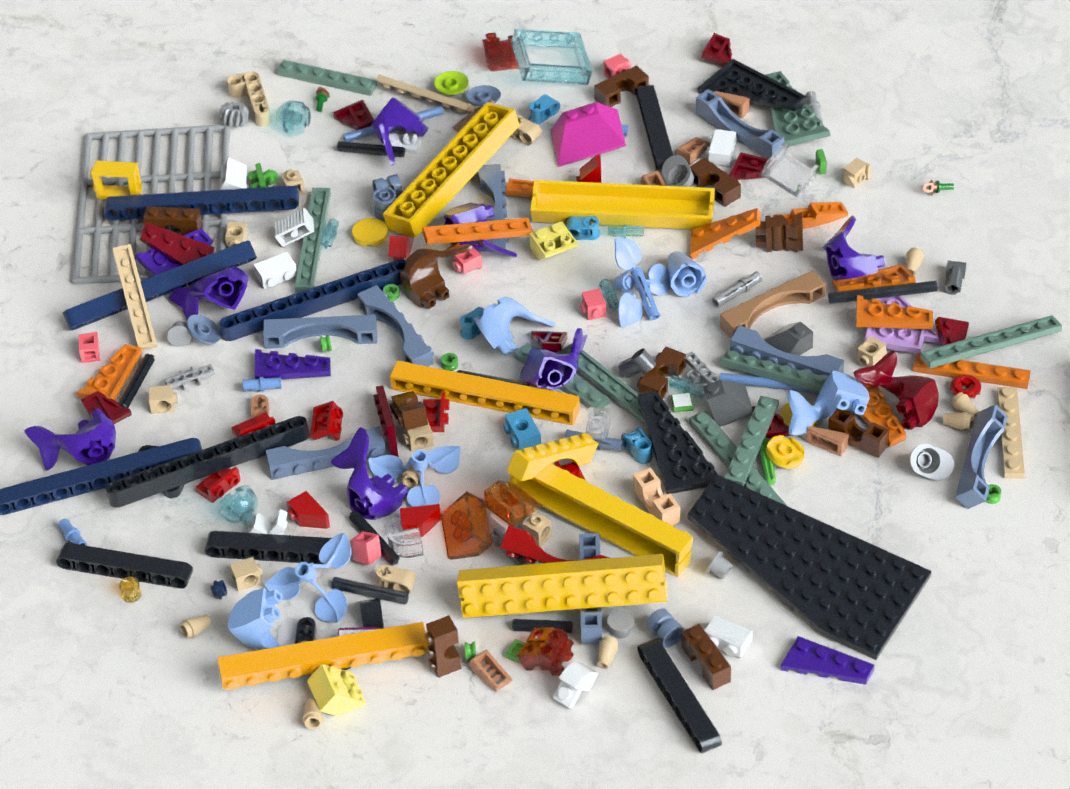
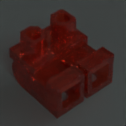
M495 32L487 33L486 39H482L488 68L491 71L520 69L515 36L511 35L508 36V40L500 41L499 37L496 38Z
M534 627L526 640L527 643H524L517 654V658L526 671L533 670L535 666H539L541 670H549L553 676H560L565 670L562 662H568L574 655L571 651L574 642L572 639H568L567 633L560 628Z

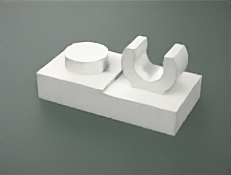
M389 133L392 146L404 147L406 153L417 155L422 140L417 138L416 134L413 137H408V133H405V135Z

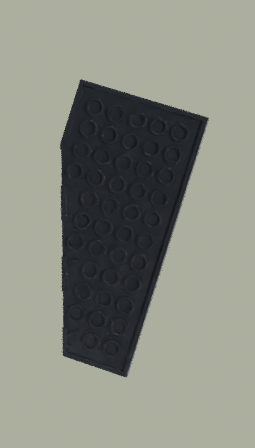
M717 474L688 512L687 519L703 533L707 532L727 550V553L747 571L753 572L771 588V592L792 610L798 611L814 625L818 633L877 660L932 573V571Z

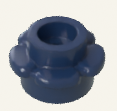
M215 580L213 585H211L212 594L214 597L218 596L219 599H222L223 596L227 595L226 585L223 580Z

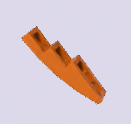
M812 202L808 208H793L790 214H774L773 216L783 215L789 223H793L794 216L802 213L803 229L839 220L847 217L849 213L842 202Z

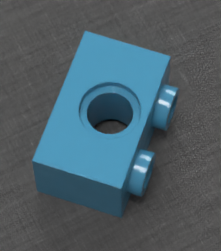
M527 408L505 415L503 428L505 433L510 435L513 447L519 450L541 444V434Z

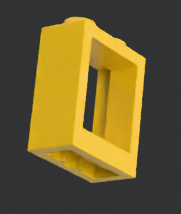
M96 160L94 167L90 170V177L94 181L93 191L96 192L97 199H106L112 196L141 195L142 184L138 163ZM102 176L125 177L128 179L129 186L103 185Z

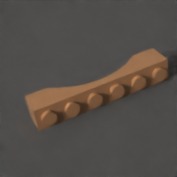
M812 270L732 309L724 311L720 314V328L732 338L739 325L750 329L762 314L771 309L787 304H810L825 297L826 283Z

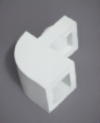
M280 509L272 519L257 513L248 523L246 533L283 535L288 523L286 521L287 512Z
M571 663L560 675L559 679L562 681L552 698L568 708H573L581 691H590L599 673L583 663Z

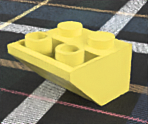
M562 221L529 233L530 250L538 260L578 246V242Z
M321 664L307 680L321 712L339 715L366 704L363 693L355 680L356 677L350 671Z

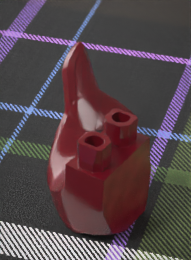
M894 350L888 352L875 365L853 372L855 378L861 384L880 386L899 399L900 402L896 405V408L900 414L904 415V419L901 422L903 429L922 428L932 419L938 407L939 398L935 380L915 375L892 377L897 365V354Z

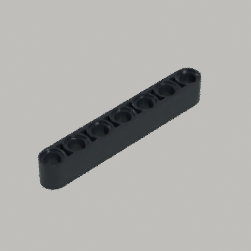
M654 85L636 87L637 101L655 168L659 171L662 170L664 162L673 156Z
M211 531L208 534L204 552L214 558L248 559L253 557L254 560L324 564L319 560V553L322 547L332 538Z
M65 543L56 559L57 565L66 570L179 589L187 587L193 573V567L186 562L74 543Z
M656 638L638 645L637 651L642 662L698 751L704 753L721 746L722 742L718 731L659 639Z

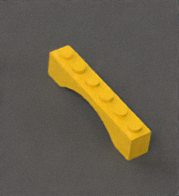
M582 433L515 450L506 471L518 480L525 481L534 478L545 467L560 459L568 458L578 466L589 464L599 443L593 440L591 435Z

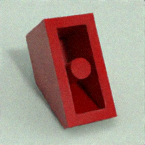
M600 155L594 156L579 169L580 176H576V182L602 183Z
M390 235L388 257H392L393 261L408 258L411 253L414 237Z
M307 491L287 501V516L291 521H295L299 527L322 529L330 527L328 513Z
M440 504L400 508L403 539L424 537L441 520Z

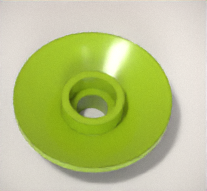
M458 71L441 73L434 81L436 90L446 95L459 94L466 90L469 85L467 76Z

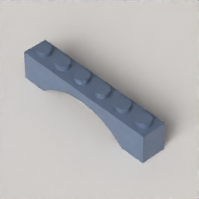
M709 89L696 97V113L722 130L736 132L737 140L767 159L775 160L784 154L785 137L772 129L760 130L744 123L728 108L719 95Z
M500 164L483 165L479 169L481 191L487 194L495 205L493 210L494 216L490 217L487 221L506 220L504 218H507V207H503L507 205L506 195H503L506 193L505 183H502L505 181V171H501ZM509 238L486 239V241L506 249L505 242H509Z
M376 285L357 294L359 308L365 315L376 314L378 321L386 323L401 336L404 342V362L428 367L433 365L432 356H434V352L431 346L425 344L423 337L415 332L413 325L406 321L404 314L397 310L393 301L390 302L385 291H381Z
M376 314L264 320L263 338L265 349L284 348L304 338L326 335L342 337L357 344H377Z
M740 325L730 339V351H736L739 354L754 356L765 361L769 360L779 365H788L791 368L806 370L809 373L824 375L827 378L833 370L844 373V360L827 354L819 356L789 354L768 344L757 331Z
M996 404L979 411L975 420L955 498L967 509L985 502L988 496L990 486L984 478L985 463L994 443L1005 430L1008 418Z
M380 426L364 429L369 437L366 460L386 455L385 442ZM353 437L338 446L323 450L303 451L286 446L265 450L271 479L274 480L335 467L331 460L349 447Z
M599 533L579 534L580 560L592 558L600 554ZM602 607L581 609L582 644H599V641L602 640Z

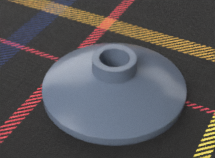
M481 85L470 89L466 97L469 103L482 106L492 100L494 103L498 102L501 98V92L494 86Z
M197 314L188 318L186 323L187 329L194 338L206 344H215L219 341L221 337L220 329L211 319Z

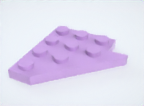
M902 296L877 298L880 300V303L891 305V302L898 303L899 306L904 308L911 306ZM868 327L864 340L865 342L872 336L886 343V349L915 354L921 353L924 341L940 344L938 333L934 329Z

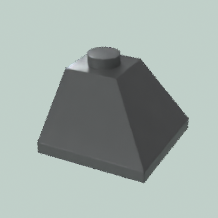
M796 322L786 325L764 340L783 352L802 355L813 348V331L802 322Z
M718 380L703 386L714 420L720 427L752 415L753 409L745 384Z

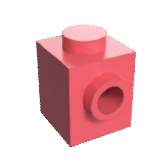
M600 288L582 292L581 311L583 314L586 313L588 320L606 317V302Z
M362 531L351 539L354 561L370 565L382 556L378 534Z

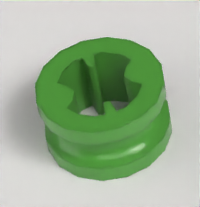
M388 284L383 288L390 301H395L399 298L400 290L397 285Z
M326 335V337L320 336L322 352H325V350L332 351L329 335Z
M454 353L444 354L441 357L442 368L448 371L456 370L458 368L457 355Z
M989 484L990 488L985 502L996 504L1001 498V488L997 485Z
M475 641L472 644L465 642L466 661L476 656Z

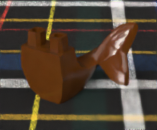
M456 242L443 251L422 248L413 252L406 259L405 262L407 264L403 272L400 271L399 274L401 285L409 299L420 308L425 306L431 309L436 304V298L439 297L442 300L449 298V289L445 286V281L439 272L438 259L465 253L472 249V245H460Z

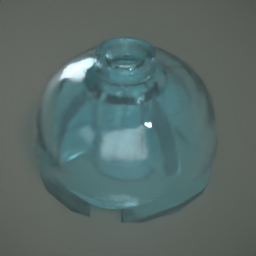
M289 100L278 107L275 118L280 130L289 135L298 136L305 132L302 130L306 126H309L311 114L305 103Z
M243 485L235 489L237 493L234 495L230 493L226 495L218 505L219 512L231 523H247L251 521L258 507V499L249 485Z

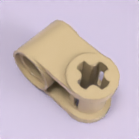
M516 115L518 122L520 121V126L510 137L523 142L525 145H531L542 135V129L538 124Z
M381 565L376 569V576L378 577L376 586L410 594L416 580V574L413 571L390 565Z

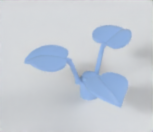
M627 238L614 239L616 263L620 269L627 270L614 279L615 289L624 293L621 295L618 303V318L620 327H625L639 321L643 314L642 302L635 298L634 293L628 291L635 286V281L632 276L627 275L635 269V263L641 260V251L634 241ZM661 264L652 265L648 270L649 279L647 280L650 284L649 289L654 295H663L671 288L668 269Z
M460 446L439 447L431 450L428 454L424 450H416L404 468L401 459L394 455L369 458V467L374 476L378 475L382 478L386 474H390L396 482L399 474L402 475L412 464V468L420 473V487H413L407 493L409 505L415 507L439 504L440 493L434 485L424 486L423 471L426 470L428 465L430 468H435L441 474L454 472L459 465Z
M346 534L336 535L322 547L319 553V560L324 564L310 563L309 565L307 562H300L296 568H283L265 582L269 591L277 590L282 594L283 600H290L299 594V584L303 581L306 583L311 582L324 596L316 602L315 613L317 617L324 622L337 623L341 621L347 610L345 595L337 589H333L326 594L315 582L317 573L314 568H329L331 565L333 568L338 569L348 563L351 558V547Z

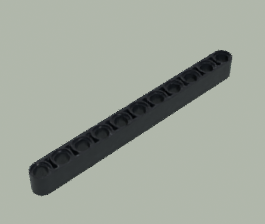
M296 416L113 481L106 486L109 504L114 508L122 507L266 455L265 450L283 446L289 447L303 442L310 436L307 419L303 416Z

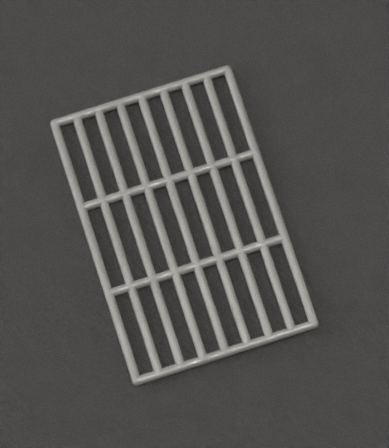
M229 125L85 134L72 283L74 285L121 282L120 276L116 275L117 265L112 248L118 247L119 232H130L129 244H131L135 259L137 231H143L145 226L144 224H137L138 219H131L129 225H120V220H113L112 226H102L104 199H97L94 227H84L87 186H93L94 182L93 179H88L91 140L102 139L100 161H107L109 139L119 138L117 162H124L126 138L136 137L135 163H138L141 183L151 182L150 194H157L158 182L168 181V193H175V182L186 180L185 192H193V180L204 179L203 191H210L211 179L220 178L221 171L211 172L213 132H223V165L226 159L229 158ZM206 133L204 172L194 173L195 134ZM178 134H188L186 173L176 174ZM161 135H171L169 174L158 175ZM154 136L151 175L141 176L143 137ZM102 176L103 185L123 186V184H128V179L125 177L106 178V176ZM220 214V219L210 220L209 215H202V230L208 235L209 227L219 226L218 251L226 249L227 214ZM173 225L166 226V229L172 232L173 229H179ZM101 233H112L109 274L98 276ZM84 234H94L91 273L89 277H79ZM148 245L146 247V252L149 251V249H151V247H149ZM146 269L145 273H138L140 281L152 277Z

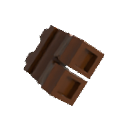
M802 213L794 216L793 223H789L783 215L765 216V221H760V226L755 228L756 234H766L756 235V247H766V252H772V250L781 251L783 249L786 251L791 250L795 253L803 251Z

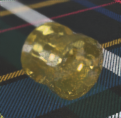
M127 577L120 582L121 597L125 602L132 603L140 599L141 589L138 579Z

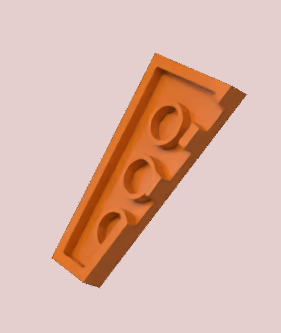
M759 209L748 210L692 229L691 257L695 259L699 257L698 253L704 250L708 252L714 249V245L720 242L724 244L730 241L734 235L740 236L760 226L761 212Z
M900 264L878 269L877 273L865 276L832 280L833 288L839 292L916 283L915 276L905 266Z
M857 295L856 327L933 329L932 310L912 306L904 308L899 306L898 303L891 302V305L880 303L878 299L870 301L863 299L864 296Z
M124 344L110 358V363L102 366L99 369V374L95 378L91 377L84 389L80 388L77 391V397L83 399L99 391L107 398L116 400L142 356V348Z
M863 385L868 390L869 401L864 414L859 416L868 425L874 422L889 429V447L906 440V433L898 418L894 416L890 404H887L883 392L880 391L878 386Z

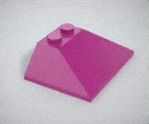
M598 102L563 112L551 129L559 167L626 146L618 110Z

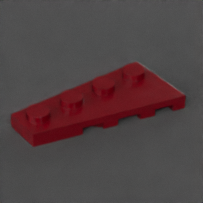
M148 222L145 223L139 239L155 251L167 255L171 261H176L181 265L213 254L215 249L213 246Z
M383 385L376 386L377 394H374L373 397L380 425L382 426L383 436H386L390 455L399 457L395 426Z

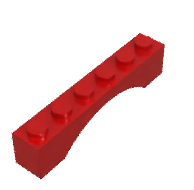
M509 525L500 547L506 552V556L514 559L520 556L524 558L523 561L530 564H535V562L578 561L560 559L546 553L538 545L533 535L525 530ZM599 554V555L594 556V557H592V558L583 559V560L603 559V558H610V557H607V556H604V555H600V554Z

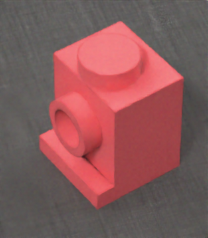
M621 53L603 61L604 75L608 79L631 68L630 61Z
M473 246L471 250L453 256V267L456 272L461 271L463 274H466L476 268H482V255Z
M97 332L79 334V352L82 363L101 361L100 342Z

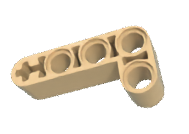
M247 72L230 76L227 79L229 95L232 98L248 96L257 126L266 127L270 125V109L259 74L257 72Z

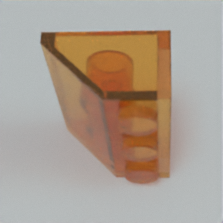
M466 491L441 513L448 559L454 560L480 556L492 545L483 499Z

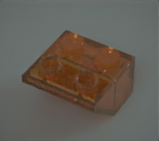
M498 480L484 490L485 507L512 527H515L542 507L539 501L512 482Z

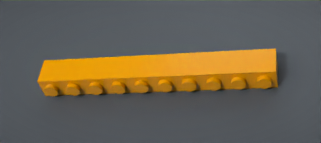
M397 361L390 375L391 390L401 392L414 391L416 395L441 399V392H445L446 399H449L451 402L507 413L527 408L532 418L572 426L580 410L579 396L409 362Z
M418 622L218 657L222 689H235L239 686L257 685L268 681L276 682L285 678H298L302 675L313 674L321 664L342 669L360 667L370 663L378 664L387 660H400L410 656H422L427 654L426 647L428 646L425 639L424 623Z

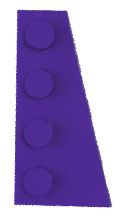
M202 229L183 235L210 246L213 244V240ZM152 248L147 252H140L135 255V259L152 277L181 266L178 262L168 259L167 255L162 252L159 253Z
M255 349V379H260V377L296 379L331 376L330 357L314 355L299 357L295 353L281 355L277 351L263 353L262 350Z
M798 636L783 660L780 671L788 672V669L798 671V674L807 675L808 672L819 674V677L822 678L832 676L838 677L840 681L866 685L874 671L875 665Z

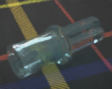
M330 219L327 228L323 231L321 245L325 249L331 247L333 240L337 237L339 222L336 219Z
M627 224L608 225V236H624L626 238V236L644 235L643 226H627Z
M604 279L599 283V287L603 292V298L607 301L609 307L616 311L619 303L617 292L613 289L610 280Z
M672 375L671 379H674V381H669V386L683 390L684 393L690 392L698 397L705 395L703 386L692 382L691 379L686 380Z

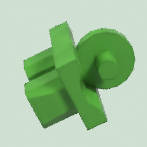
M260 163L255 164L256 170L248 173L252 183L251 188L269 187L268 184L273 185L278 180L276 171L268 169L266 172H263Z

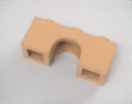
M648 468L634 474L633 491L650 514L671 525L679 523L680 506L670 493L665 496L663 495L660 479L653 470Z

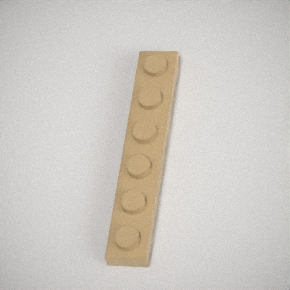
M378 74L376 81L381 82L383 87L391 89L394 86L397 87L396 91L406 94L409 91L412 92L411 96L421 99V96L427 97L426 101L435 104L436 101L442 102L441 106L450 109L451 106L457 107L456 111L465 114L466 111L472 112L474 110V105Z
M131 244L114 247L112 249L137 346L141 347L142 350L155 348L157 343Z
M998 387V407L1008 416L1005 430L1001 434L1004 478L1024 479L1025 470L1017 387Z

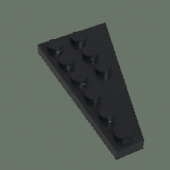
M735 59L729 61L697 87L698 93H703L709 89L712 92L718 91L749 98L750 103L790 111H797L808 102L807 96Z
M657 392L639 394L637 400L649 439L652 442V449L666 494L706 488L717 474L713 464L707 461L703 451L689 433L684 431L680 421L674 418L669 411V407Z

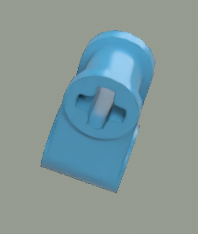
M547 94L542 95L529 104V110L531 111L529 121L536 124L543 123L558 113L561 106L560 102Z
M572 216L566 221L567 229L576 240H596L601 235L598 229L599 219L595 216Z
M477 307L460 318V324L462 325L460 335L462 338L473 339L482 333L475 322L477 316H483L484 309L482 307Z
M638 427L636 431L621 435V440H624V447L638 463L645 464L652 460V442L645 435L642 428Z

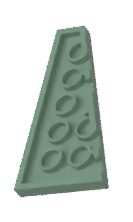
M781 71L765 74L793 89ZM807 103L797 111L770 107L775 132L785 137L784 147L831 136L828 128H825L822 121L816 117L814 111Z

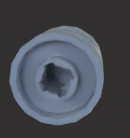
M397 174L387 176L386 180L383 178L372 180L374 191L390 185V188L396 193V198L403 192Z
M382 187L374 191V213L377 219L385 221L383 213L396 200V193L393 189Z
M664 608L653 612L646 622V627L659 639L664 647H672L681 640V632L685 630Z

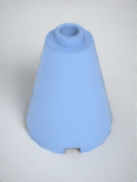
M680 251L672 252L668 256L667 264L672 290L683 297H689L690 294L700 292L706 283L704 269Z

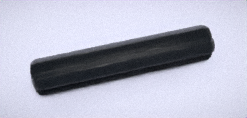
M513 619L512 630L572 633L573 622Z

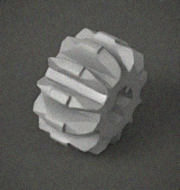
M227 102L221 106L220 121L224 125L243 127V125L247 124L249 112L245 105Z

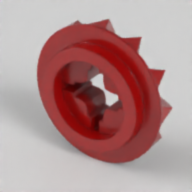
M960 375L951 381L950 390H952L954 396L963 392L975 399L976 395H980L981 383L973 376Z

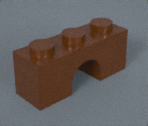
M636 65L594 85L595 99L600 104L613 107L621 103V91H629L636 96V87L649 85V76Z
M703 158L690 166L694 175L693 184L701 188L713 185L715 200L724 207L741 198V184L725 171L715 166L714 163Z
M147 206L143 218L144 225L148 222L164 229L168 225L176 226L180 229L181 235L202 229L203 225L200 209Z
M665 347L661 353L657 354L655 367L639 378L637 383L639 394L657 392L663 399L668 392V378L666 377L678 379L686 368V354L669 347Z
M414 391L391 396V413L394 414L395 419H398L399 425H402L405 430L428 425L425 406L421 401L418 402Z
M838 408L828 419V430L848 434V444L878 458L888 447L889 429L872 422L865 430L856 423L854 413Z
M448 615L427 623L425 639L428 643L426 651L430 657L427 660L430 670L435 671L438 678L460 670V655L454 646L459 643L458 629L451 617Z
M697 624L682 631L681 648L691 661L698 659L702 668V676L711 689L715 690L730 683L731 666L701 625Z

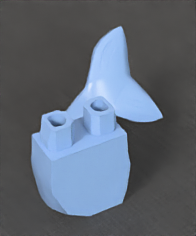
M506 296L498 299V304L493 303L483 310V316L475 318L477 326L494 349H500L504 355H510L517 349V346L512 341L514 336L510 331L509 325L513 317H520L555 327L556 324L531 313L523 305Z
M834 370L826 379L813 406L796 391L789 390L787 396L793 413L789 426V435L804 434L807 428L814 422L830 417L837 408L847 411L852 410L856 414L863 415L869 401L868 390L852 376Z
M265 588L248 593L232 609L229 616V631L245 645L258 650L280 647L281 645L276 641L269 629L273 627V621L280 619V611L275 607V604L282 602V594L277 590L268 591Z

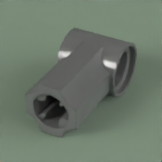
M947 261L945 291L951 295L961 292L962 280L965 278L966 262Z
M643 348L637 351L631 358L620 362L618 365L619 373L622 377L627 378L640 372L646 374L655 367L656 362Z

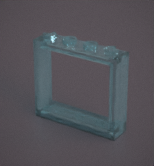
M529 29L514 30L511 43L522 81L589 84L592 69L580 33ZM525 45L574 48L579 66L530 63Z

